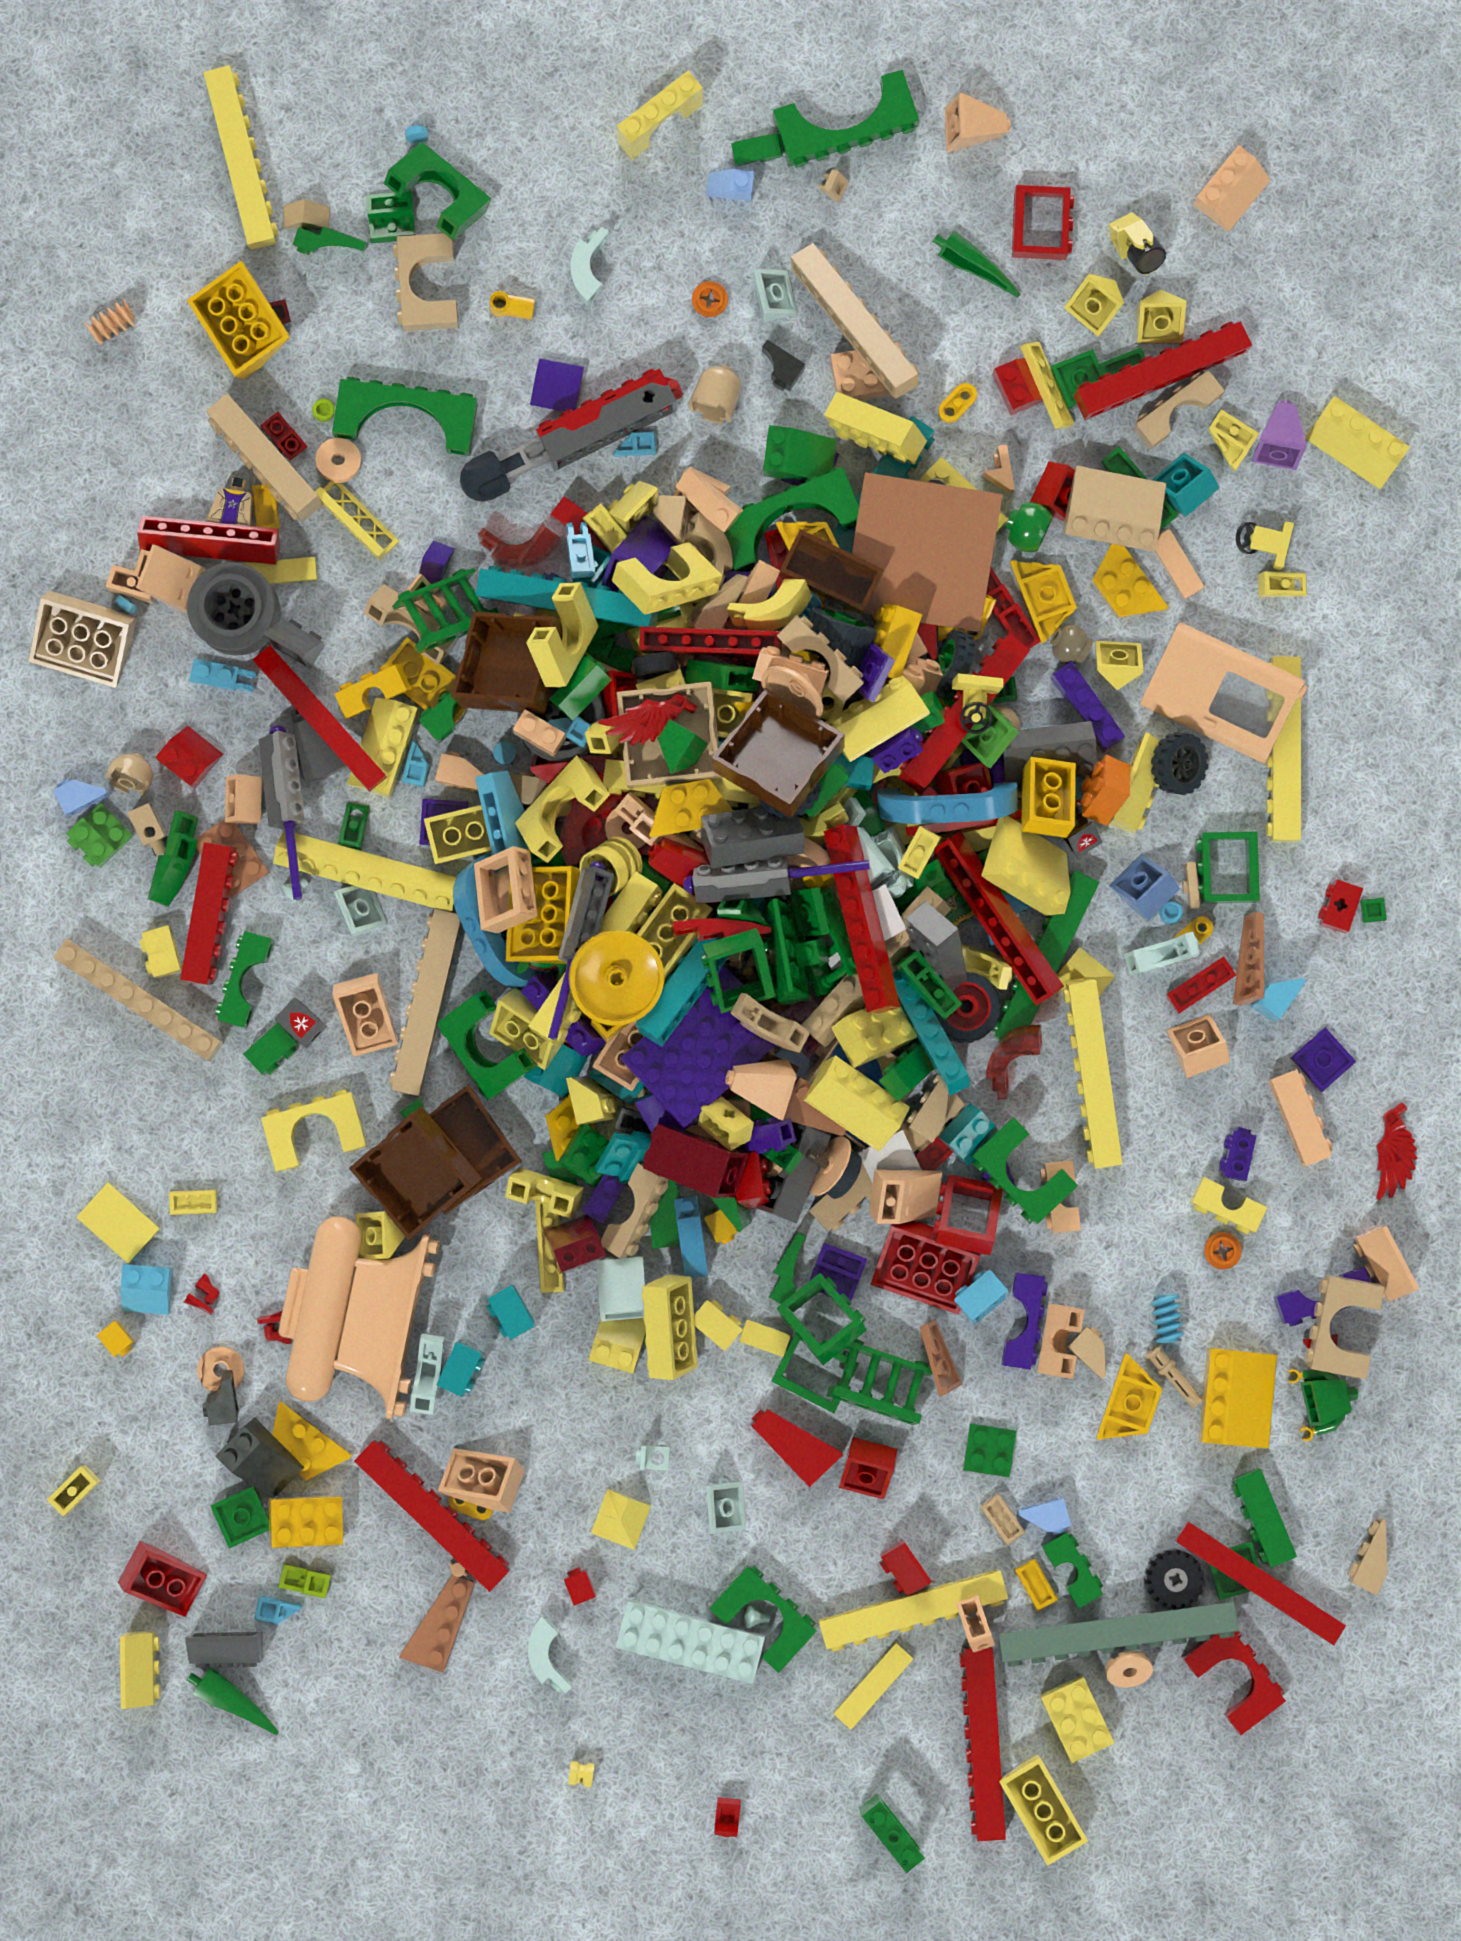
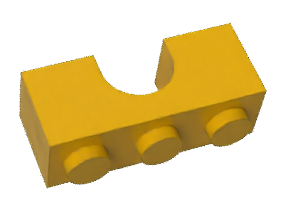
M392 662L379 667L380 672L374 675L372 672L360 676V682L355 684L348 682L339 687L340 691L334 695L345 719L355 717L372 708L368 701V693L373 687L379 688L386 700L411 690L412 687L401 664L393 665Z

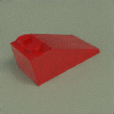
M139 1541L118 1580V1584L125 1593L186 1617L207 1574L159 1548Z

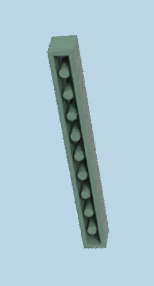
M1234 1602L1000 1633L999 1640L1003 1663H1008V1667L1022 1665V1660L1031 1659L1032 1664L1046 1662L1045 1657L1055 1656V1661L1069 1659V1654L1078 1653L1079 1657L1093 1656L1092 1651L1102 1650V1654L1116 1653V1648L1125 1647L1126 1651L1139 1650V1645L1149 1644V1648L1161 1647L1164 1641L1171 1640L1173 1645L1187 1643L1186 1638L1196 1637V1642L1211 1640L1210 1635L1219 1634L1220 1638L1234 1637V1632L1239 1630Z

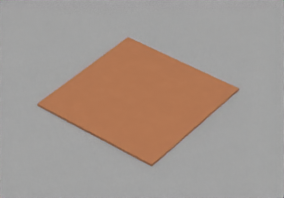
M865 472L852 554L884 569V572L864 614L876 615L879 607H882L883 603L898 605L922 614L920 623L980 632L1003 494ZM843 606V610L854 612Z

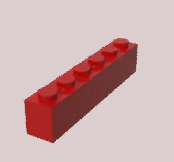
M141 516L137 531L140 552L141 549L150 551L152 545H156L176 555L277 565L280 552L279 529Z
M640 627L639 650L642 653L673 652L683 655L758 657L762 648H767V646L776 647L782 653V641L777 637L780 631Z
M207 842L203 844L180 980L213 985V982L218 977L217 958H220L222 954L221 935H224L226 931L225 912H228L230 908L229 889L233 888V866H236L238 862L236 847Z

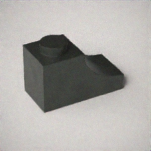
M767 339L762 346V353L769 358L773 366L771 374L772 384L781 391L786 389L790 392L805 370V363Z
M617 1107L610 1128L629 1135L632 1134L633 1130L652 1134L640 1112L631 1108Z
M232 1370L223 1371L220 1387L214 1393L208 1394L206 1403L202 1405L203 1416L208 1417L209 1425L235 1423L238 1420L239 1409Z

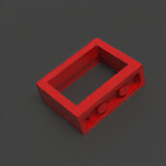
M1016 185L1014 190L1011 258L1066 260L1068 253H1072L1073 241L1069 240V231H1073V217H1070V209L1074 208V195H1070L1071 187ZM1025 196L1062 198L1060 247L1023 245Z
M949 1174L946 1183H941L939 1196H943V1199L938 1201L936 1214L940 1215L939 1220L935 1219L933 1233L936 1234L935 1243L990 1256L995 1242L1003 1190L1001 1188L997 1190L991 1183ZM953 1193L989 1201L984 1234L947 1226Z

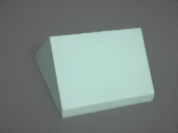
M755 269L753 281L763 322L797 315L798 312L788 271Z
M356 886L334 891L353 937L388 924L374 891Z
M743 1482L706 1484L710 1534L746 1529Z

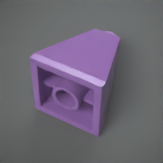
M1283 400L1277 403L1260 437L1252 457V462L1297 470L1306 449V441L1297 407L1292 402Z

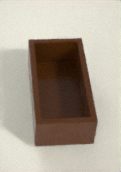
M800 529L780 568L779 575L786 579H804L809 590L863 616L883 576L884 569Z

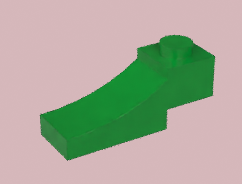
M325 226L322 228L321 234L298 227L293 245L298 247V252L310 255V252L316 253L318 248L326 246H342L365 251L368 242Z
M800 1233L796 1234L773 1273L781 1278L769 1298L779 1304H782L792 1296L797 1288L793 1285L794 1267L798 1252L806 1238Z

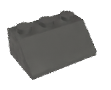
M263 1632L191 1633L185 1637L189 1664H195L196 1668L210 1667V1663H219V1667L222 1668L233 1667V1663H243V1667H257V1663L263 1661Z

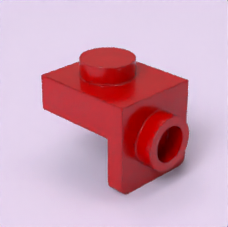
M717 1797L715 1835L723 1837L738 1836L741 1799Z

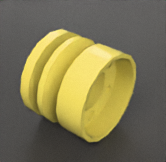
M612 837L586 853L580 861L579 868L581 873V870L589 868L592 862H603L606 865L607 871L614 874L608 896L610 897L625 887L635 871L639 874L642 873L643 863L637 848L629 840L622 837Z

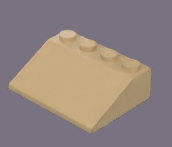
M1076 465L1062 534L1155 552L1161 525L1166 483Z
M49 590L40 598L28 662L117 688L132 642L137 617Z

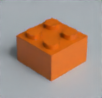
M1105 755L1101 762L1095 764L1092 774L1084 779L1081 786L1083 790V797L1081 799L1082 816L1106 826L1109 824L1130 796L1129 764Z

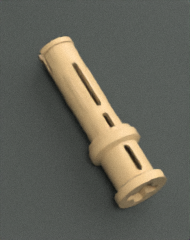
M1161 1343L1157 1344L1145 1354L1146 1359H1150L1158 1368L1157 1372L1159 1375L1166 1376L1189 1404L1190 1408H1195L1203 1401L1202 1397L1198 1395L1175 1367L1176 1361L1170 1359L1162 1349L1163 1345Z

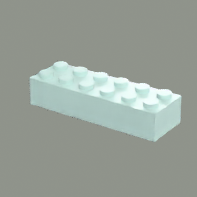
M628 1599L616 1648L753 1684L765 1635Z

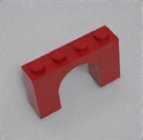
M1240 1631L1234 1632V1637L1220 1638L1219 1634L1210 1635L1211 1640L1199 1642L1181 1657L1197 1678L1217 1663L1227 1659L1239 1660L1248 1667L1252 1680L1248 1694L1224 1713L1235 1730L1242 1736L1286 1702L1282 1696L1285 1692L1277 1682L1273 1684L1268 1678L1271 1673L1263 1663L1259 1665L1254 1659L1257 1654L1249 1644L1244 1645L1239 1639L1242 1637Z

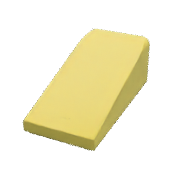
M1264 571L1258 574V597L1307 596L1306 573ZM1294 578L1298 579L1301 583V588L1298 591H1295Z
M746 1320L739 1342L784 1357L791 1335Z

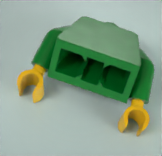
M1295 1369L1289 1370L1287 1373L1295 1372L1298 1377L1295 1381L1290 1380L1288 1382L1294 1384L1299 1379L1304 1380L1300 1384L1309 1424L1314 1426V1428L1302 1426L1299 1429V1432L1304 1430L1310 1431V1435L1302 1438V1440L1310 1441L1315 1434L1319 1436L1337 1430L1345 1420V1415L1352 1411L1350 1401L1358 1399L1357 1389L1354 1386L1347 1387L1344 1379L1337 1380L1335 1374L1314 1369L1303 1370V1372H1298Z

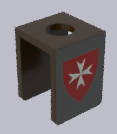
M1077 802L1075 804V826L1066 838H1062L1076 858H1079L1103 842L1093 821L1088 822L1087 817L1082 816V805L1080 802Z
M293 998L275 1017V1021L305 1048H308L327 1027L297 998Z

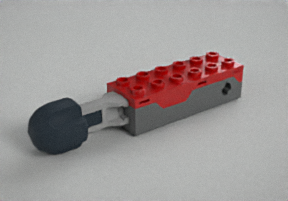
M660 368L657 370L649 369L642 374L641 378L635 381L629 379L622 383L621 388L614 391L609 389L594 401L592 399L584 401L580 404V408L574 411L569 409L559 415L560 418L551 421L549 419L540 423L539 428L536 429L537 437L498 457L494 452L487 451L471 459L465 464L460 473L461 488L469 498L475 501L485 502L493 500L509 492L511 488L510 480L534 468L550 462L555 472L630 435L632 432H636L677 412L676 400L682 398V389L677 380L664 377Z

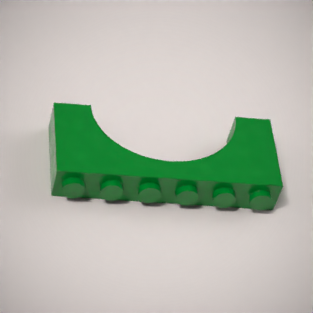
M903 69L881 76L882 96L877 108L866 120L850 128L831 130L815 126L799 113L795 103L773 109L772 117L789 167H803L808 164V161L813 159L822 161L829 158V154L835 152L845 154L851 150V147L859 145L860 148H863L880 138L881 141H886L893 138L896 133L903 132V134H909L915 131L919 125V117Z
M347 377L346 379H340L332 433L337 438L357 440L361 427L372 415L386 408L406 406L429 414L439 423L445 433L447 453L470 456L478 402L477 398L469 393L453 395L450 391L442 389L432 392L421 386H415L414 389L405 388V385L400 383H392V386L383 385V382L378 380H369L368 383L361 382L356 377Z
M832 468L823 476L811 477L804 484L789 486L778 495L771 494L764 497L763 501L759 503H750L743 506L741 509L744 511L732 527L723 532L731 547L734 570L737 572H749L754 569L758 563V546L762 535L772 522L788 512L798 509H817L836 518L844 531L856 527L859 504L844 468Z

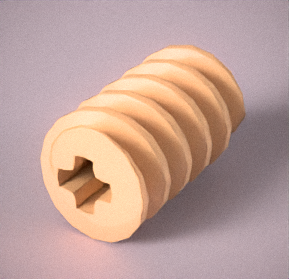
M124 298L122 299L123 307L115 303V311L109 307L106 308L107 316L99 312V321L94 317H91L92 325L84 321L93 338L99 344H104L103 337L109 341L112 340L111 332L119 336V327L126 332L128 330L126 323L133 327L136 326L135 317Z

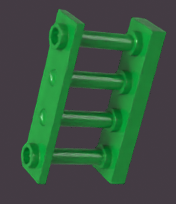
M464 568L460 569L452 577L414 592L404 591L397 596L398 600L392 606L393 609L396 610L405 606L421 634V640L415 645L419 654L463 637L468 633L472 617L470 618L468 615H465L451 590L452 587L461 585L475 612L499 613L497 607L491 610L484 608L478 597L475 596V591L468 581L476 572L475 568L467 571ZM439 592L443 593L458 620L456 624L451 625V623H447L432 595ZM424 599L440 627L439 631L434 633L432 630L429 631L414 602Z
M832 887L820 889L824 898L825 914L829 920L830 935L834 944L827 948L829 958L838 952L843 965L831 972L828 963L805 967L817 998L828 996L837 986L835 981L845 974L848 977L858 975L844 915ZM822 935L800 937V942L817 940Z
M859 1339L849 1344L846 1349L850 1351L841 1381L837 1385L830 1386L826 1396L910 1425L920 1424L922 1415L915 1412L914 1406L923 1375H933L931 1368H928L929 1364L922 1361H915L913 1363L864 1346V1342ZM858 1353L871 1357L863 1388L859 1390V1393L850 1390L851 1386H849ZM883 1361L893 1366L884 1397L878 1400L872 1398L873 1394H871L879 1363ZM904 1368L914 1372L906 1403L901 1408L895 1406L892 1400L901 1369Z

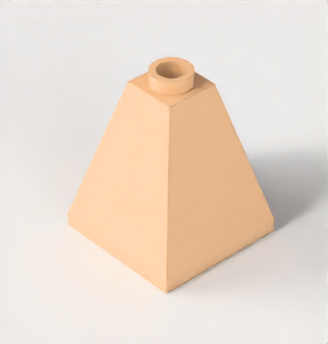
M959 93L944 108L946 152H952L1000 138L1010 131L1011 123L1007 119L1006 113L964 93Z
M781 1059L733 1066L732 1071L728 1070L726 1074L725 1084L729 1085L731 1091L774 1117L783 1120L797 1076L789 1060Z

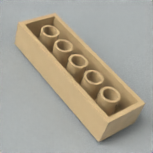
M228 393L206 411L210 417L207 421L211 424L210 426L219 436L224 434L222 438L226 441L225 443L234 453L237 450L239 451L238 456L249 470L252 467L254 468L253 473L256 475L255 477L264 487L267 484L269 485L268 490L271 492L270 494L279 504L282 501L284 502L283 506L286 512L294 521L298 518L303 523L322 506V502L315 491Z

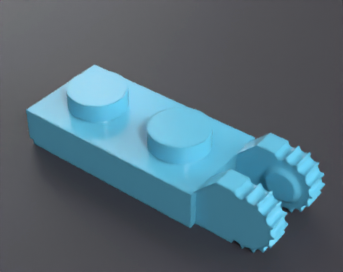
M581 522V534L574 535L572 523H566L567 548L572 578L595 577L591 537L588 534L587 523Z
M194 659L189 681L235 691L237 689L253 692L254 687L250 684L237 683L238 676L252 679L256 678L257 673L235 666Z

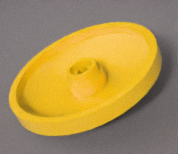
M623 930L606 931L590 938L575 954L569 970V988L575 1003L589 1018L605 1025H625L645 1016L659 1000L664 985L663 964L656 950L641 936Z

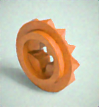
M712 281L703 282L693 291L692 306L697 314L705 318L718 316L724 312L728 305L727 292L719 283ZM711 291H713V299L717 300V302H712L711 306L707 308V302L702 298H708Z
M1216 1233L1209 1237L1204 1245V1256L1208 1263L1217 1269L1232 1268L1240 1260L1242 1253L1241 1245L1238 1239L1230 1233ZM1219 1241H1221L1223 1247L1232 1248V1250L1225 1253L1226 1261H1224L1221 1254H1213V1252L1220 1248Z

